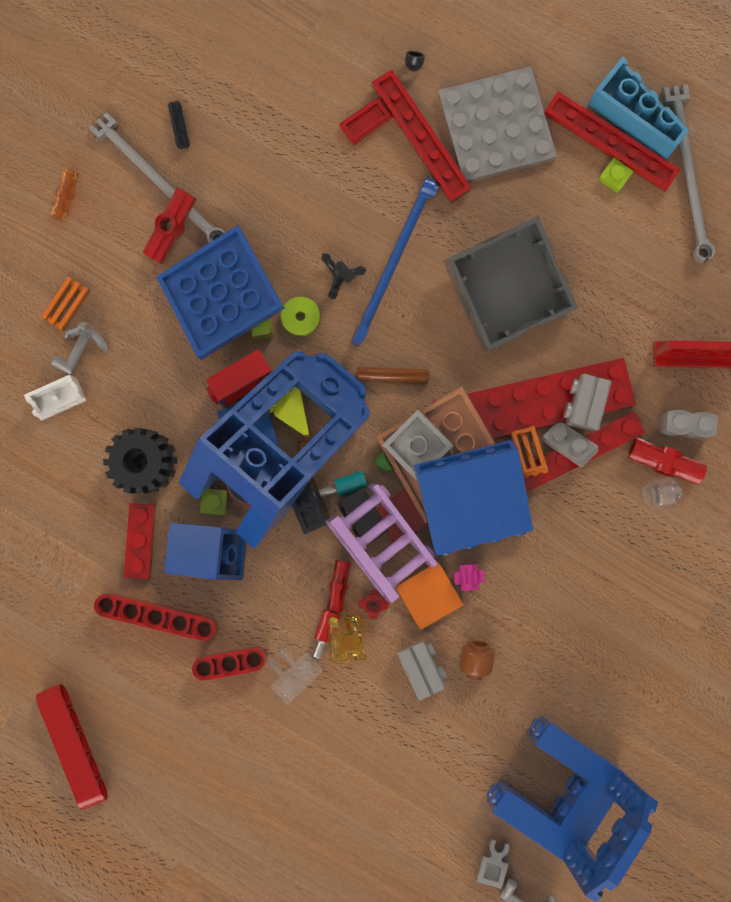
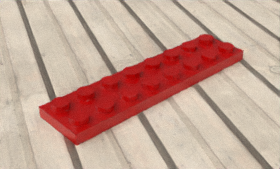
M624 358L468 393L470 400L493 439L511 435L513 431L535 426V429L560 422H567V418L564 417V411L567 403H572L574 395L570 393V388L573 380L578 379L581 374L611 381L604 413L636 405Z

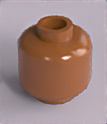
M472 640L462 649L460 668L467 674L468 678L481 680L482 677L491 674L495 652L487 642Z

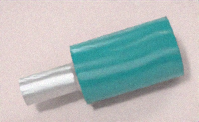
M361 470L334 479V485L319 489L321 498L335 493L342 497L368 487Z

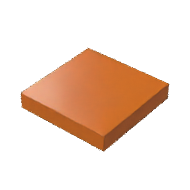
M438 561L437 566H429L396 585L398 593L420 630L463 606L461 599Z

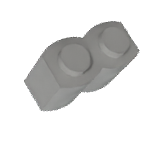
M671 410L660 415L658 433L666 437L684 435L694 440L705 439L717 434L718 416L709 412L692 414L685 410Z

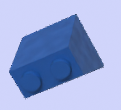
M170 523L167 535L168 545L164 560V573L214 580H242L247 542L235 533L236 529Z

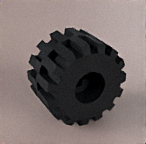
M135 428V430H123V435H115L111 439L114 444L113 446L107 445L105 452L110 454L109 459H103V465L109 466L110 470L105 473L107 478L115 480L112 484L116 488H123V492L130 494H147L160 491V487H166L170 483L168 478L174 477L176 470L172 468L173 464H177V457H173L172 452L176 450L173 445L167 443L169 439L164 435L148 429ZM140 459L147 460V464H141Z

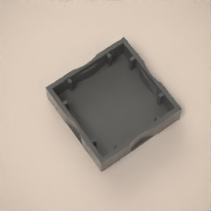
M539 216L443 260L479 344L484 351H490L521 336L532 327L549 323L578 309L567 281L555 262L552 246Z

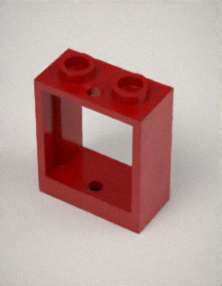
M258 349L206 379L209 387L205 389L216 405L220 403L226 408L245 397L272 371Z

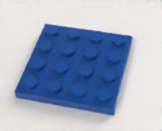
M239 225L156 276L197 358L203 360L285 309Z

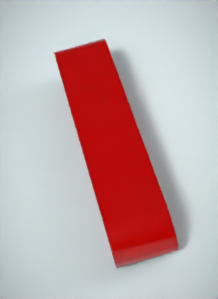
M107 593L98 596L94 602V610L101 617L195 640L207 641L218 632V623L210 616L136 598ZM106 598L113 602V608L110 612L106 611L103 607V602ZM130 604L137 607L138 613L135 618L128 615L127 608ZM154 610H158L162 614V621L160 623H155L151 618ZM178 616H183L186 619L187 626L185 629H179L176 626L175 622ZM202 622H207L211 625L212 629L209 635H204L200 632V624Z
M60 683L37 693L36 702L78 807L81 810H85L108 799V792L65 686Z

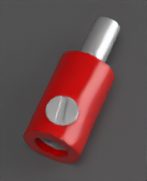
M323 609L314 636L318 643L313 657L321 659L326 643L332 644L341 617L340 614Z

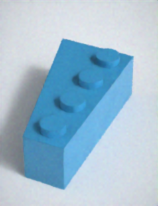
M622 56L595 90L587 106L637 142L667 160L689 130L669 107H664L658 100L659 96L655 91H650L643 84V78L637 71L634 73L627 66L628 61Z

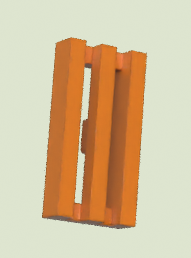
M67 277L41 317L64 331L90 290ZM79 289L81 292L79 293V295L77 296V298L75 299V301L73 302V304L71 305V307L69 308L61 322H57ZM66 295L65 299L63 300V302L61 303V305L59 306V308L57 309V311L55 312V314H54L53 317L51 318L52 314L54 313V311L56 310V308L58 307V305L60 304V302L62 301V299H63L64 296Z
M535 426L513 431L511 438L519 451L523 478H529V475L537 476L541 472L543 474L548 473ZM527 433H531L541 466L536 467ZM519 435H521L530 469H527L517 438Z

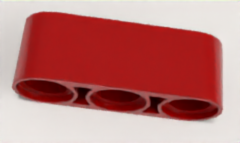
M253 646L204 655L193 663L192 673L196 679L206 681L256 672L266 664L267 653L263 648ZM256 652L261 656V663L259 665L250 663V653ZM226 657L235 659V669L229 670L225 667L224 659ZM206 661L210 664L211 672L209 674H204L200 671V662Z

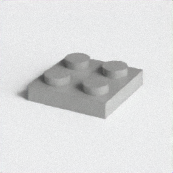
M419 409L383 444L386 450L416 481L418 480L413 465L442 458L454 447L452 442Z

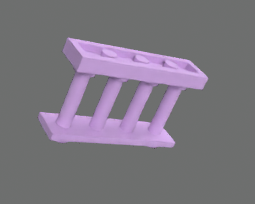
M371 484L368 488L373 495L345 518L332 515L325 522L384 600L392 603L399 597L395 591L397 584L423 563L430 567H435L438 564L434 560L436 555L428 545L424 546L389 500L391 495L383 485ZM380 503L388 515L363 536L355 538L349 531L352 529L351 525ZM395 523L403 535L378 556L370 558L365 552L367 549L366 545ZM410 543L418 555L394 575L385 578L380 572L382 569L381 565Z

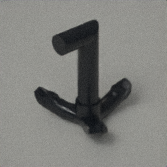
M323 253L321 255V260L333 275V283L328 293L330 299L337 297L344 280L349 284L356 276L364 275L366 272V268L363 266L349 269L342 261L335 264L329 254Z

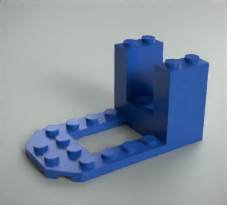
M294 351L198 439L179 484L198 499L219 478L251 505L235 533L255 549L284 519L309 480L367 421L370 413L369 407L366 406L365 385L328 354L317 353L316 356L305 355L304 352ZM297 387L330 415L332 419L292 459L255 428L254 425L293 388Z
M541 715L539 719L535 718L528 729L530 732L528 737L537 747L577 774H573L566 783L567 790L562 797L558 796L554 801L552 813L501 779L497 784L493 783L486 795L488 797L487 802L492 813L563 860L584 895L596 902L602 898L603 889L607 888L612 891L619 885L650 836L653 824L648 822L650 813L656 812L658 801L617 765ZM615 801L625 812L623 818L616 820L611 830L613 834L607 843L601 844L595 856L587 844Z

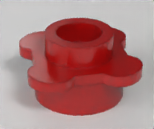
M372 589L366 598L360 599L359 606L366 610L370 619H376L382 610L388 609L389 603L382 599L377 589ZM372 602H376L375 607L371 605Z

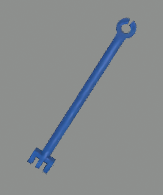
M429 177L425 179L419 191L415 204L363 318L353 335L351 342L354 346H358L364 341L372 319L428 197L433 198L438 190L439 185Z

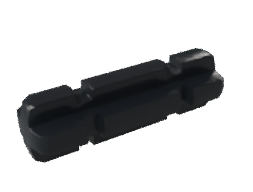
M179 101L169 102L168 109L176 146L178 149L188 148L190 143L181 103Z

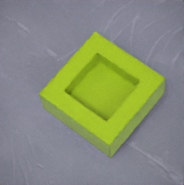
M613 158L598 180L618 193L634 171L616 158Z
M208 489L201 497L200 513L226 516L228 491Z

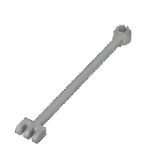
M681 85V94L678 86H672V96H670L669 87H663L662 98L664 106L673 105L674 114L686 126L683 103H688L690 100L688 85ZM687 133L679 144L697 239L693 256L696 261L700 263L706 261L707 263L715 255V247L706 236ZM699 251H704L706 257L700 256Z
M105 112L103 117L108 123L105 124L101 119H98L95 122L101 129L98 131L96 127L91 125L89 130L101 142L108 137L171 199L175 189L114 131L119 125ZM192 207L188 217L207 235L209 243L225 233L223 229L219 227L214 228Z

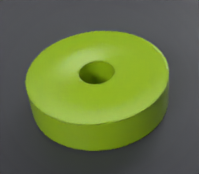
M295 297L286 302L284 305L285 309L281 311V321L285 330L296 337H306L314 333L320 324V312L315 302L306 297ZM299 313H303L305 319L299 321L296 319V316Z

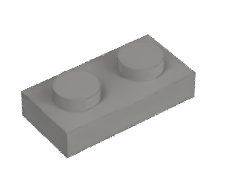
M562 422L555 424L543 436L544 443L581 468L598 452L596 444Z

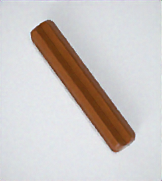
M358 367L357 380L426 384L429 382V370Z

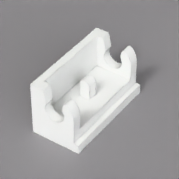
M72 375L65 376L24 395L26 401L34 409L31 411L32 414L41 421L87 401L78 379Z

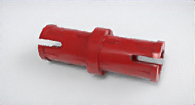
M335 560L332 582H329L331 589L326 610L343 611L345 592L349 588L347 581L351 562Z

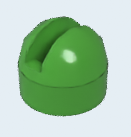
M385 452L376 457L375 466L379 465V472L386 473L394 469Z

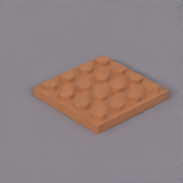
M464 387L457 389L421 410L454 445L443 457L496 444ZM407 418L376 436L424 523H427L418 481L383 446L409 419Z

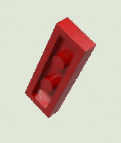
M129 503L124 578L151 579L155 504Z

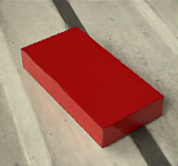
M377 97L339 124V128L354 146L390 121L392 115L379 97Z

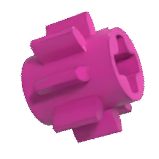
M477 564L459 565V572H454V584H460L461 591L480 589L479 583L485 582L484 570H478Z

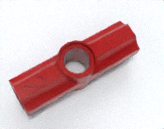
M178 187L176 188L165 211L155 219V230L143 250L146 256L163 264L175 239L184 233V222L197 198ZM172 220V228L168 231L167 224Z
M639 438L634 439L628 452V459L632 461L634 460L640 464L652 467V470L668 477L675 476L696 485L701 484L707 472L706 464L685 457L676 449L666 446L659 447Z

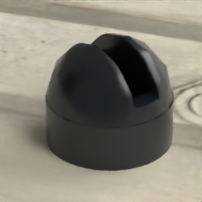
M407 51L405 64L411 71L420 70L424 64L425 55L418 51Z

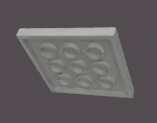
M531 67L438 90V97L456 162L468 183L556 160V151Z

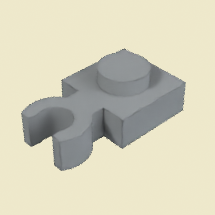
M492 837L489 841L491 853L490 855L482 854L476 881L502 889L509 864L502 857L506 856L509 852V844L507 841H504L503 848L497 850L494 848L496 839Z

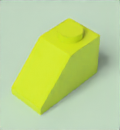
M295 387L269 412H274L278 420L302 436L310 437L302 392Z

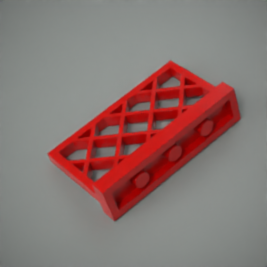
M655 341L653 343V367L731 369V342Z

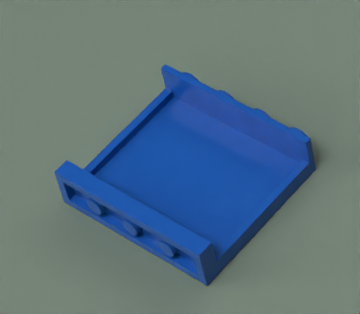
M512 440L413 465L431 535V544L436 556L449 555L456 550L472 549L479 544L494 543L506 537L522 536L526 532L533 531L519 451Z

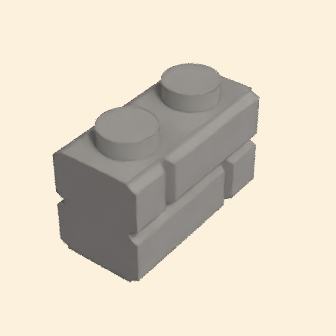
M581 374L578 379H574L570 388V393L574 394L572 403H567L564 411V417L567 418L566 425L590 432L598 431L611 381L587 374Z
M424 639L396 652L418 701L446 688L444 681L448 680L442 666L436 667L433 658L437 657L431 642L426 644Z

